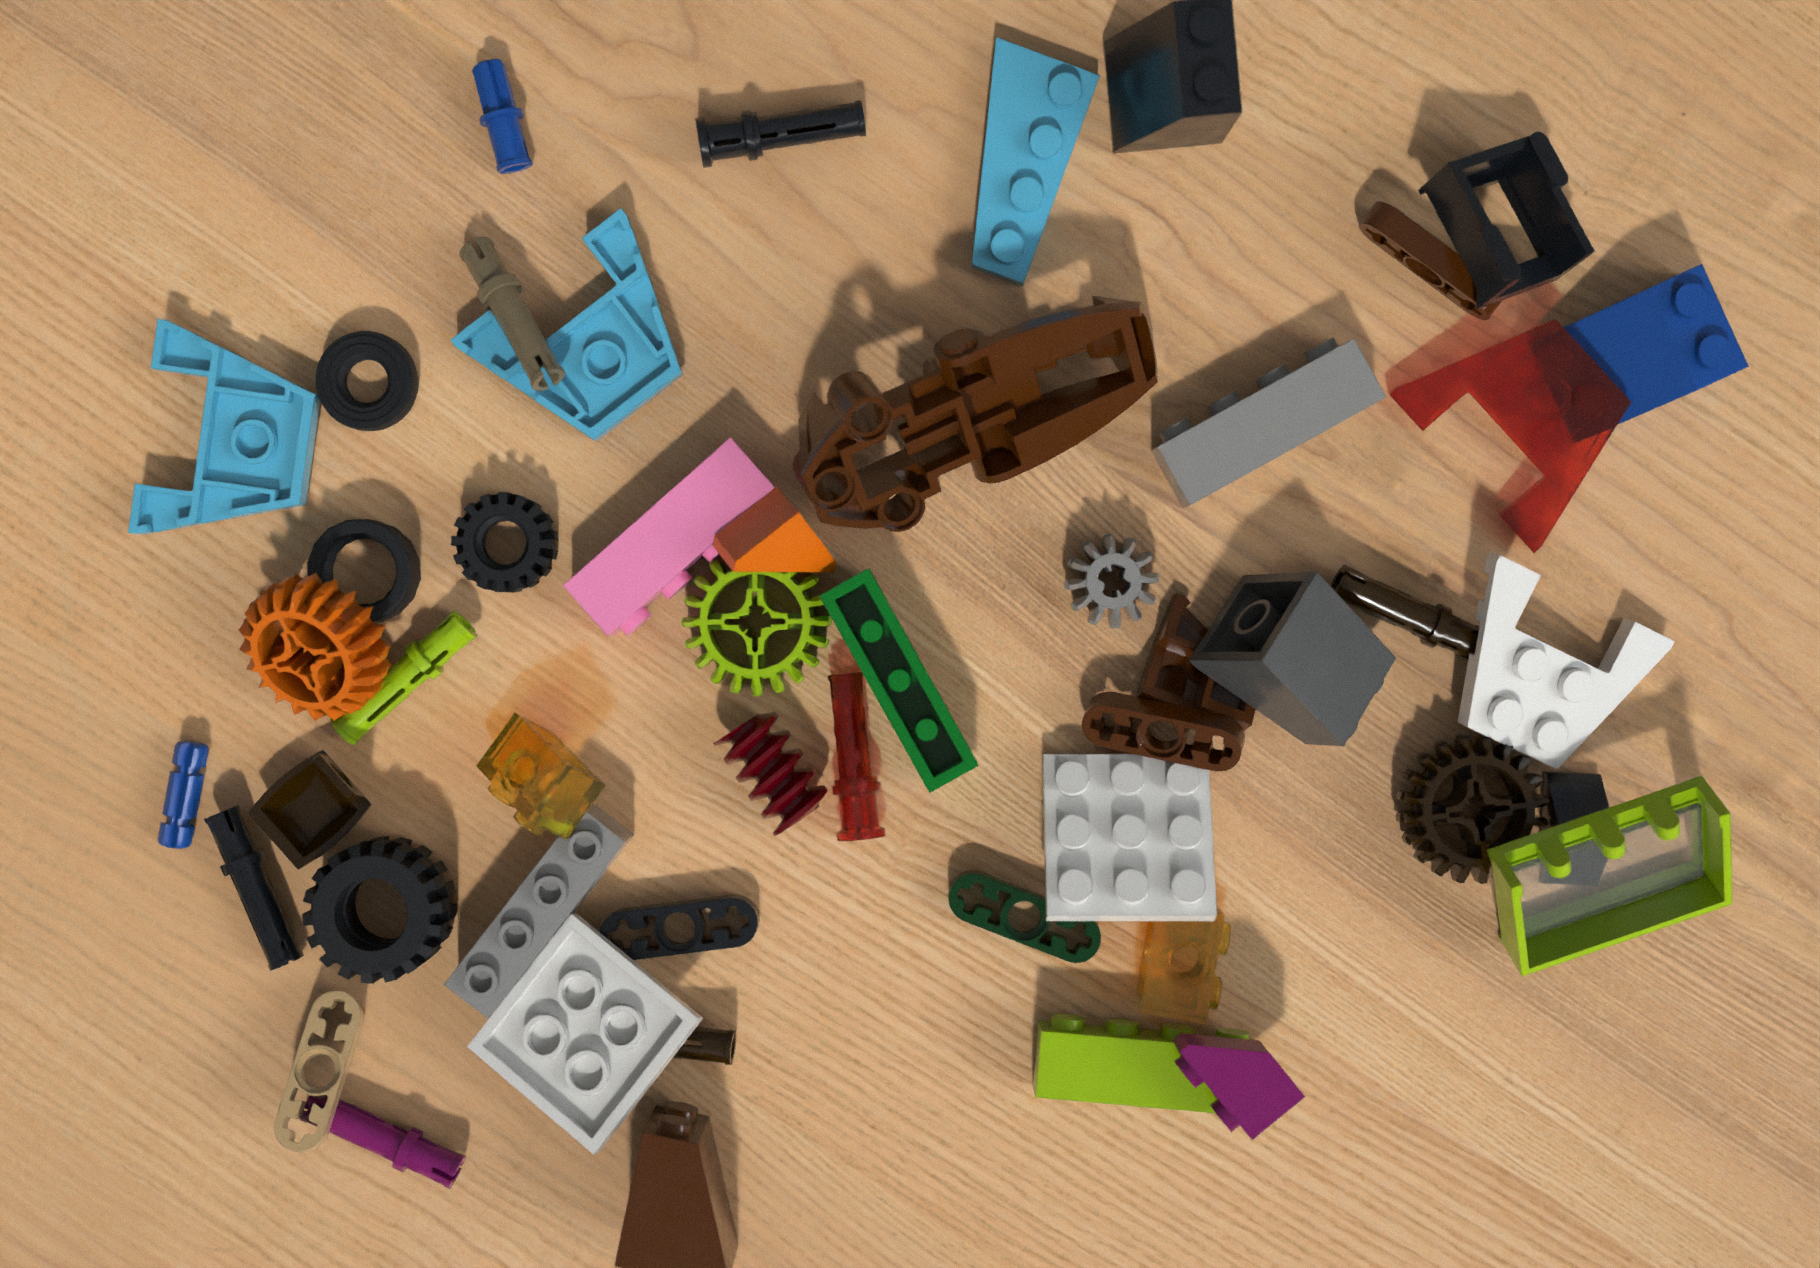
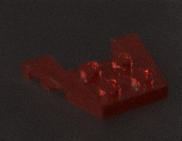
M1556 319L1548 320L1486 347L1482 351L1438 368L1411 382L1397 386L1389 392V395L1422 431L1461 397L1469 393L1543 474V477L1499 513L1501 518L1533 553L1539 550L1631 404V401Z

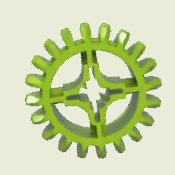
M718 560L710 562L711 571L718 578L712 583L706 577L696 576L694 583L697 587L706 591L703 599L687 595L684 601L690 607L700 608L699 617L688 616L682 618L683 627L699 626L700 636L691 637L685 641L686 648L691 649L704 645L707 653L696 659L695 665L697 668H703L714 660L719 666L711 675L710 680L713 683H720L727 672L734 675L730 684V691L739 693L743 688L745 678L752 679L751 691L753 696H761L763 694V679L770 678L772 688L776 693L783 692L785 684L781 674L786 671L796 683L803 681L804 675L796 664L802 660L808 666L817 667L820 662L819 659L807 650L810 644L826 648L829 643V639L826 637L814 635L815 625L829 626L832 624L830 616L815 617L813 607L824 605L820 595L810 599L807 590L819 582L817 576L812 574L800 583L795 578L799 572H733L732 570L727 571ZM765 575L779 580L792 591L800 605L801 613H783L771 607L767 598V589H765ZM748 576V589H746V599L743 606L733 613H714L716 603L725 589L735 581ZM756 593L758 606L765 608L762 615L769 613L771 619H785L786 621L784 624H771V627L762 628L761 637L758 638V651L756 637L749 634L752 628L745 630L743 624H730L729 622L730 619H743L744 616L753 614V606H756ZM802 629L798 643L793 651L781 662L766 667V653L771 636L779 630ZM714 630L735 631L743 637L746 642L747 654H749V666L736 662L722 650L715 637Z

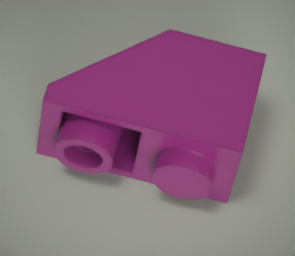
M1180 1033L1173 1039V1042L1182 1054L1174 1061L1195 1088L1203 1082L1217 1097L1210 1106L1231 1132L1241 1126L1251 1140H1253L1305 1098L1296 1084L1258 1040Z

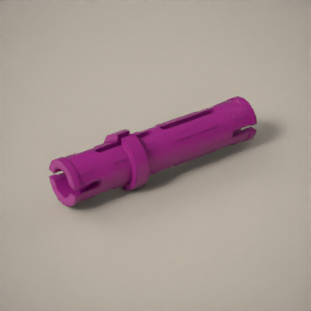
M309 1096L305 1105L307 1111L304 1110L300 1121L317 1127V1124L309 1121L312 1105L314 1103L324 1108L328 1097L318 1098ZM339 1099L330 1133L392 1161V1167L400 1172L409 1169L444 1185L445 1188L450 1189L462 1169L459 1166H462L465 1162V1155L458 1154L423 1138V1131L415 1127L408 1131Z

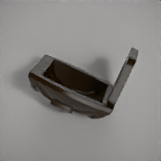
M321 750L279 778L261 796L248 814L299 870L335 846L358 823L372 804L324 750Z

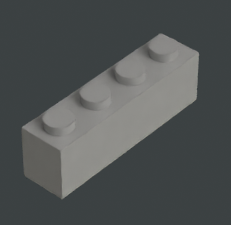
M1333 337L1304 353L1309 362L1305 366L1290 373L1284 364L1258 378L1256 382L1260 390L1241 400L1239 394L1235 391L1208 406L1207 408L1212 417L1193 427L1190 420L1186 418L1159 433L1163 444L1153 449L1152 453L1182 508L1194 504L1386 398L1355 339L1338 346Z

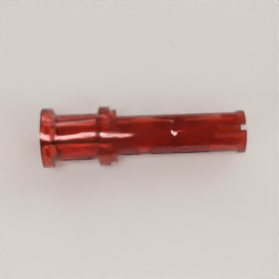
M862 672L828 676L839 779L834 780V785L831 786L832 794L838 796L841 830L836 832L837 841L866 840L886 836L885 827L879 825L876 792L881 790V781H878L877 776H872L868 725L862 681L864 677Z

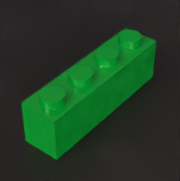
M868 568L821 594L822 602L929 793L979 766L974 753L871 569Z

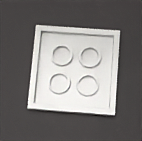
M1043 754L1046 921H1214L1216 919L1217 906L1209 770L1135 754Z
M571 913L467 1047L592 1154H596L602 1150L702 1021L703 1017L582 917Z

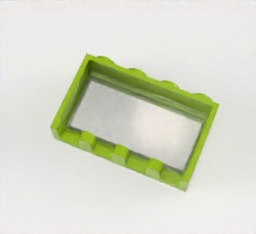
M1703 776L1487 850L1493 869L1501 933L1498 936L1522 977L1733 904L1731 814Z

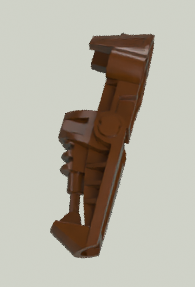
M1092 296L1094 306L1075 308L1039 317L988 337L983 332L972 328L958 329L946 334L936 342L933 348L935 356L924 361L922 376L881 393L870 376L863 372L851 371L843 373L832 382L828 389L827 403L825 405L814 392L798 420L800 450L795 455L793 471L814 505L820 522L839 527L862 529L884 527L893 532L909 530L923 517L926 508L925 499L941 492L939 476L971 462L976 479L989 484L999 483L1049 461L1106 426L1158 383L1153 336L1143 304L1140 301L1133 302ZM1084 351L1088 352L1089 357L1094 359L1110 357L1120 371L1068 385L1041 394L1036 377L1037 373L1058 367V360ZM862 403H866L864 407H862L858 411H854L857 406H859ZM902 417L905 422L896 425V432L904 449L857 470L851 455L885 440V434L891 428L892 422Z

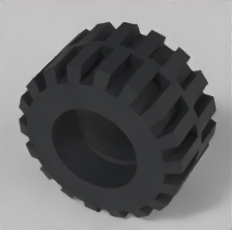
M389 836L376 837L336 853L327 859L328 864L316 871L311 878L316 882V885L306 890L303 902L311 904V910L303 913L302 919L303 926L313 925L315 934L307 937L311 949L318 945H321L326 953L319 960L327 968L334 963H338L341 965L338 975L348 980L358 974L361 975V983L373 984L381 978H384L386 983L397 980L406 973H411L442 948L440 946L441 943L449 938L453 929L449 925V921L457 915V904L450 903V896L456 893L453 881L445 883L442 873L448 869L444 863L439 861L434 864L429 859L432 851L424 845L414 848L411 847L412 840L400 837L395 840H389ZM377 878L387 881L397 888L403 896L408 916L406 927L399 937L388 939L376 936L368 931L359 920L355 901L357 891L364 880Z

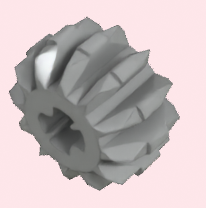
M1106 534L1102 538L1103 555L1099 553L1091 541H1086L1081 547L1091 562L1087 564L1077 558L1069 559L1067 565L1072 570L1083 573L1082 579L1064 581V588L1067 590L1083 588L1084 595L1076 598L1071 603V607L1073 610L1078 611L1090 602L1093 603L1094 606L1087 620L1090 624L1096 625L1101 620L1104 610L1108 609V623L1110 627L1119 628L1121 625L1120 608L1124 609L1132 621H1138L1142 618V615L1133 601L1137 599L1144 604H1154L1156 597L1152 593L1141 590L1142 583L1152 584L1159 582V574L1151 572L1141 575L1139 568L1148 564L1153 557L1150 552H1144L1132 560L1130 555L1135 548V539L1126 538L1121 545L1119 553H1116L1113 535ZM1111 566H1115L1120 569L1118 579L1124 582L1125 586L1121 593L1119 590L1111 591L1112 597H1109L1102 593L1105 584L1098 580V576L1102 569L1104 572H1111Z

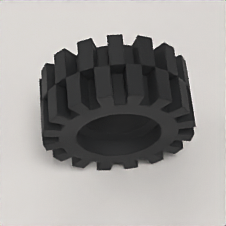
M498 492L496 495L486 494L479 497V502L469 503L464 508L467 513L463 518L458 517L454 524L455 527H458L457 536L451 535V545L456 546L457 554L453 555L456 564L462 565L464 571L461 573L468 580L475 581L477 583L476 586L485 590L513 593L520 592L527 587L532 588L539 583L538 580L542 576L548 575L552 569L549 567L552 559L557 558L558 550H555V541H559L557 531H554L552 528V518L541 509L542 506L523 496L507 492ZM510 521L518 525L526 538V547L523 555L514 563L502 565L492 560L485 547V539L489 530L497 523Z

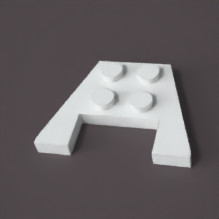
M1489 552L1484 567V572L1489 574L1485 598L1478 602L1475 619L1480 622L1475 653H1469L1458 723L1504 745H1513V749L1558 769L1668 653L1675 641L1635 621L1623 618L1598 668L1572 657L1515 628L1541 575L1499 554Z

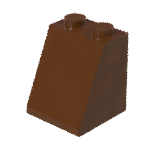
M670 1101L666 1102L665 1107L656 1105L642 1131L614 1267L733 1268L738 1240L710 1117L697 1114L698 1108L691 1104Z

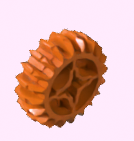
M317 573L305 576L304 578L294 574L265 588L260 593V596L250 603L249 609L244 613L246 619H244L239 631L245 638L239 650L252 657L246 669L259 673L262 679L258 688L269 687L276 693L275 703L286 700L291 703L294 715L307 710L315 721L326 715L335 721L340 716H345L347 713L352 714L356 710H360L369 699H372L380 691L381 685L384 682L383 678L387 675L388 669L391 666L386 657L392 645L380 639L386 625L374 623L370 619L373 606L362 608L355 601L357 590L344 594L340 591L337 579L323 584Z

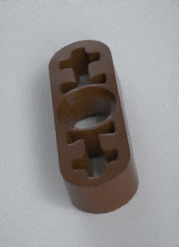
M1376 201L1359 224L1361 232L1370 241L1470 315L1481 320H1488L1502 302L1499 301L1476 310L1477 288L1459 254L1392 205Z
M1102 692L1094 696L1089 702L1082 719V729L1085 736L1099 747L1220 772L1233 768L1240 760L1245 743V733L1242 726L1235 719L1227 715L1117 692ZM1103 713L1114 715L1115 727L1105 725ZM1134 717L1141 719L1136 733L1131 732ZM1156 721L1167 722L1177 730L1178 737L1172 741L1158 740L1150 733L1148 726ZM1190 729L1196 730L1193 745L1186 744ZM1213 736L1224 738L1223 750L1213 748Z

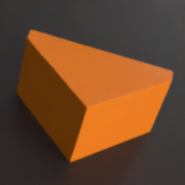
M778 487L718 532L713 541L714 548L733 572L835 573L837 565L835 559L800 512Z

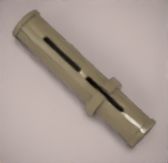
M489 237L475 238L483 259L478 257L471 242H467L461 248L459 256L466 264L479 287L477 296L485 309L492 310L527 374L530 385L535 391L549 389L541 368H544L553 385L556 386L565 377V370L558 363L526 303L520 295L522 286L515 274L507 272L494 248L493 241Z

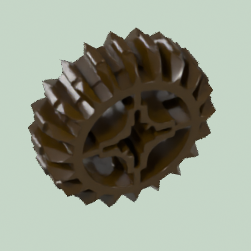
M1460 734L1456 736L1454 750L1447 741L1439 740L1435 742L1437 760L1428 753L1421 752L1417 755L1419 764L1425 769L1422 774L1409 769L1404 772V778L1415 783L1412 792L1406 790L1397 791V799L1411 803L1410 810H1402L1396 813V820L1404 824H1414L1412 828L1404 832L1402 840L1408 845L1420 843L1415 850L1414 858L1421 863L1433 859L1431 863V871L1433 873L1443 876L1451 868L1452 880L1464 883L1471 872L1474 881L1485 884L1489 879L1490 868L1492 869L1487 850L1530 835L1533 825L1540 828L1547 827L1549 825L1548 819L1535 815V808L1544 807L1550 801L1545 795L1532 794V790L1540 786L1543 779L1540 774L1536 773L1524 775L1529 768L1531 760L1524 755L1512 758L1513 745L1508 746L1500 743L1494 748L1491 738L1479 735L1473 746V742L1468 735ZM1476 764H1485L1498 773L1505 782L1510 795H1490L1486 790L1484 778L1478 777ZM1457 770L1458 774L1453 776V789L1450 795L1443 800L1433 802L1440 784L1448 775ZM1469 798L1491 805L1481 807L1479 814L1473 812L1476 817L1474 820L1454 813L1463 811L1465 803L1471 805L1468 801ZM1510 816L1505 830L1492 843L1491 830L1494 824L1500 818ZM1433 822L1455 823L1458 826L1460 838L1467 842L1468 852H1456L1448 848L1438 836Z

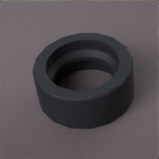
M345 520L328 528L313 545L307 562L308 576L317 573L323 584L332 581L335 558L346 544L357 539H371L379 542L392 554L396 563V579L392 589L383 599L372 604L359 605L362 608L373 606L370 619L374 623L383 622L399 615L414 599L421 580L420 559L412 542L396 527L376 520Z

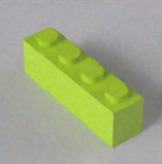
M1064 1013L1052 1014L1051 1021L1038 1020L1032 1083L1035 1098L1215 1113L1210 1104L1217 1097L1205 1082L1195 1088L1174 1062L1182 1054L1179 1052L1173 1039L1180 1033L1194 1034V1027L1179 1023L1161 1024V1031L1139 1029V1022L1122 1018H1109L1106 1020V1026L1084 1024L1085 1018L1082 1016ZM1235 1028L1216 1029V1036L1255 1040L1249 1039V1032Z

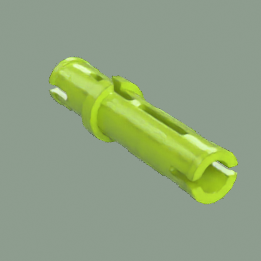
M453 610L435 629L420 641L414 639L405 647L406 653L388 669L387 675L383 678L382 688L372 699H369L360 710H356L352 714L347 713L335 721L330 719L336 732L348 743L355 745L374 725L385 718L417 687L429 678L435 680L444 672L443 665L461 648L463 649L478 636L473 626L464 616Z

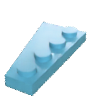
M997 37L971 268L1023 287L1100 75Z

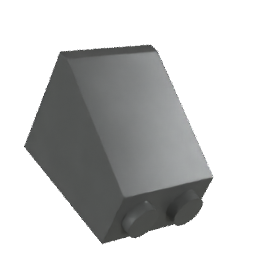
M1318 572L1243 575L1189 661L1198 670L1304 744L1344 746L1356 731L1358 721L1373 696L1381 689L1384 678L1396 657Z

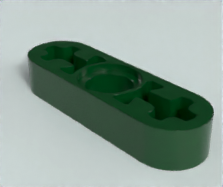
M968 870L960 873L950 884L948 891L949 905L952 912L962 921L1071 963H1081L1089 960L1100 947L1101 934L1095 921H1055L1056 925L1066 929H1073L1076 922L1084 924L1083 931L1090 939L1087 944L1077 943L1074 950L1067 949L1066 938L1053 931H1050L1049 942L1041 940L1040 938L1046 932L1049 921H1046L1045 896L977 870ZM974 882L982 884V895L997 902L999 890L1009 893L1001 903L999 921L994 922L988 919L993 914V908L976 903L972 911L966 910L964 908V898L958 895L960 888L970 889ZM1021 901H1029L1035 904L1040 911L1038 924L1029 931H1018L1008 921L1011 907Z

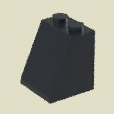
M1232 0L1173 1L1103 42L1113 154L1221 144L1242 113Z

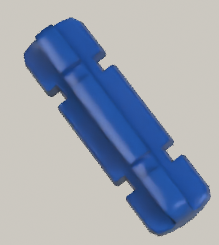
M184 740L177 742L175 745L172 763L177 766L175 771H170L162 813L167 816V820L160 823L158 843L162 846L184 849L192 843L195 826L190 824V820L197 816L204 775L200 774L199 771L201 767H206L209 751L208 746L203 743Z

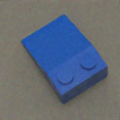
M1702 264L1528 344L1573 443L1681 398L1749 367Z

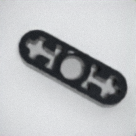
M735 894L622 908L613 912L605 919L599 932L631 959L638 960L743 946L754 937L759 927L760 915L753 901L745 896ZM730 906L737 907L739 915H748L749 923L741 927L739 935H732L729 926L713 927L710 931L713 939H704L706 921L700 909H710L709 920L724 918ZM676 912L689 915L695 924L693 938L684 943L671 940L665 932L664 926L667 917ZM647 916H656L654 936L659 946H650L651 935L635 938L631 942L630 949L624 948L622 940H613L611 932L616 931L620 927L621 920H627L630 929H642L650 925Z

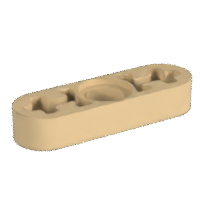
M326 992L315 1000L310 1009L274 1123L276 1139L284 1148L299 1153L311 1152L320 1147L328 1137L364 1021V1013L360 1003L346 992ZM338 1002H344V1011L351 1015V1021L348 1025L339 1024L333 1041L336 1043L345 1042L342 1052L339 1053L325 1045L312 1046L315 1035L325 1040L327 1039L330 1023L322 1018L325 1009L335 1010ZM318 1055L329 1056L335 1064L334 1078L326 1086L320 1088L311 1087L304 1077V1069L307 1062ZM298 1089L313 1097H328L324 1108L313 1103L309 1114V1121L317 1124V1130L314 1135L305 1134L301 1143L295 1142V1132L287 1129L291 1118H301L306 1105L305 1101H295Z

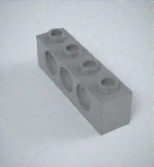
M592 801L582 806L444 985L487 1019L491 1017L570 914L576 911L634 834Z

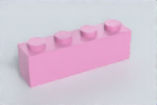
M730 437L563 586L607 636L616 635L621 630L626 636H629L652 616L647 607L661 594H664L669 600L692 581L693 577L687 571L703 557L710 563L720 556L713 546L715 535L776 487Z

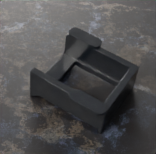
M1534 132L1530 136L1448 162L1418 190L1420 195L1427 194L1477 288L1476 310L1556 281L1595 252L1561 190L1568 182V174L1549 139L1541 132ZM1499 183L1538 257L1520 264L1517 263L1498 227L1491 224L1474 191Z

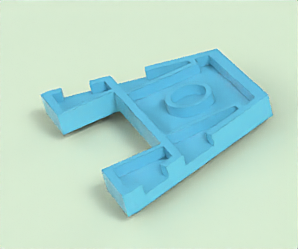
M621 208L582 238L615 281L616 286L546 339L558 363L565 370V377L560 383L554 386L546 370L541 368L549 389L535 391L532 388L527 374L491 310H488L450 340L456 348L595 441L601 439L683 375L628 216Z
M157 319L151 368L164 372L206 377L208 382L193 490L184 491L135 484L128 533L146 535L305 506L320 408L318 395L175 323Z

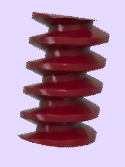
M775 711L761 715L757 714L713 743L714 746L732 743V748L724 757L726 764L744 761V767L736 776L739 783L754 779L758 782L748 795L750 800L755 801L767 797L770 800L761 813L763 820L777 816L782 818V821L773 832L774 836L787 830L817 809L828 791L824 785L807 788L806 785L815 774L813 767L795 770L794 766L803 755L800 748L783 752L782 747L791 736L789 731L783 730L774 733L769 731L779 717Z

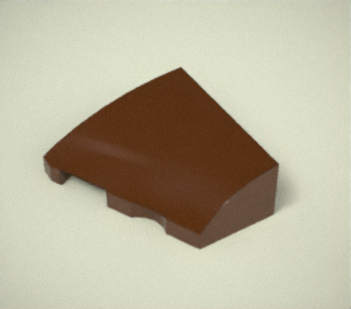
M1176 593L1168 604L1153 642L1136 697L1227 715L1235 719L1245 731L1252 726L1256 709L1198 670L1189 661L1208 630L1186 608L1191 602L1185 596Z

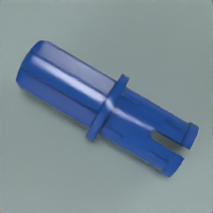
M488 59L478 62L473 67L472 72L484 113L479 120L481 126L488 129L497 163V172L500 174H510L528 169L533 164L531 158H529L520 124V119L523 118L524 113L521 108H517L515 105L505 64L501 59Z

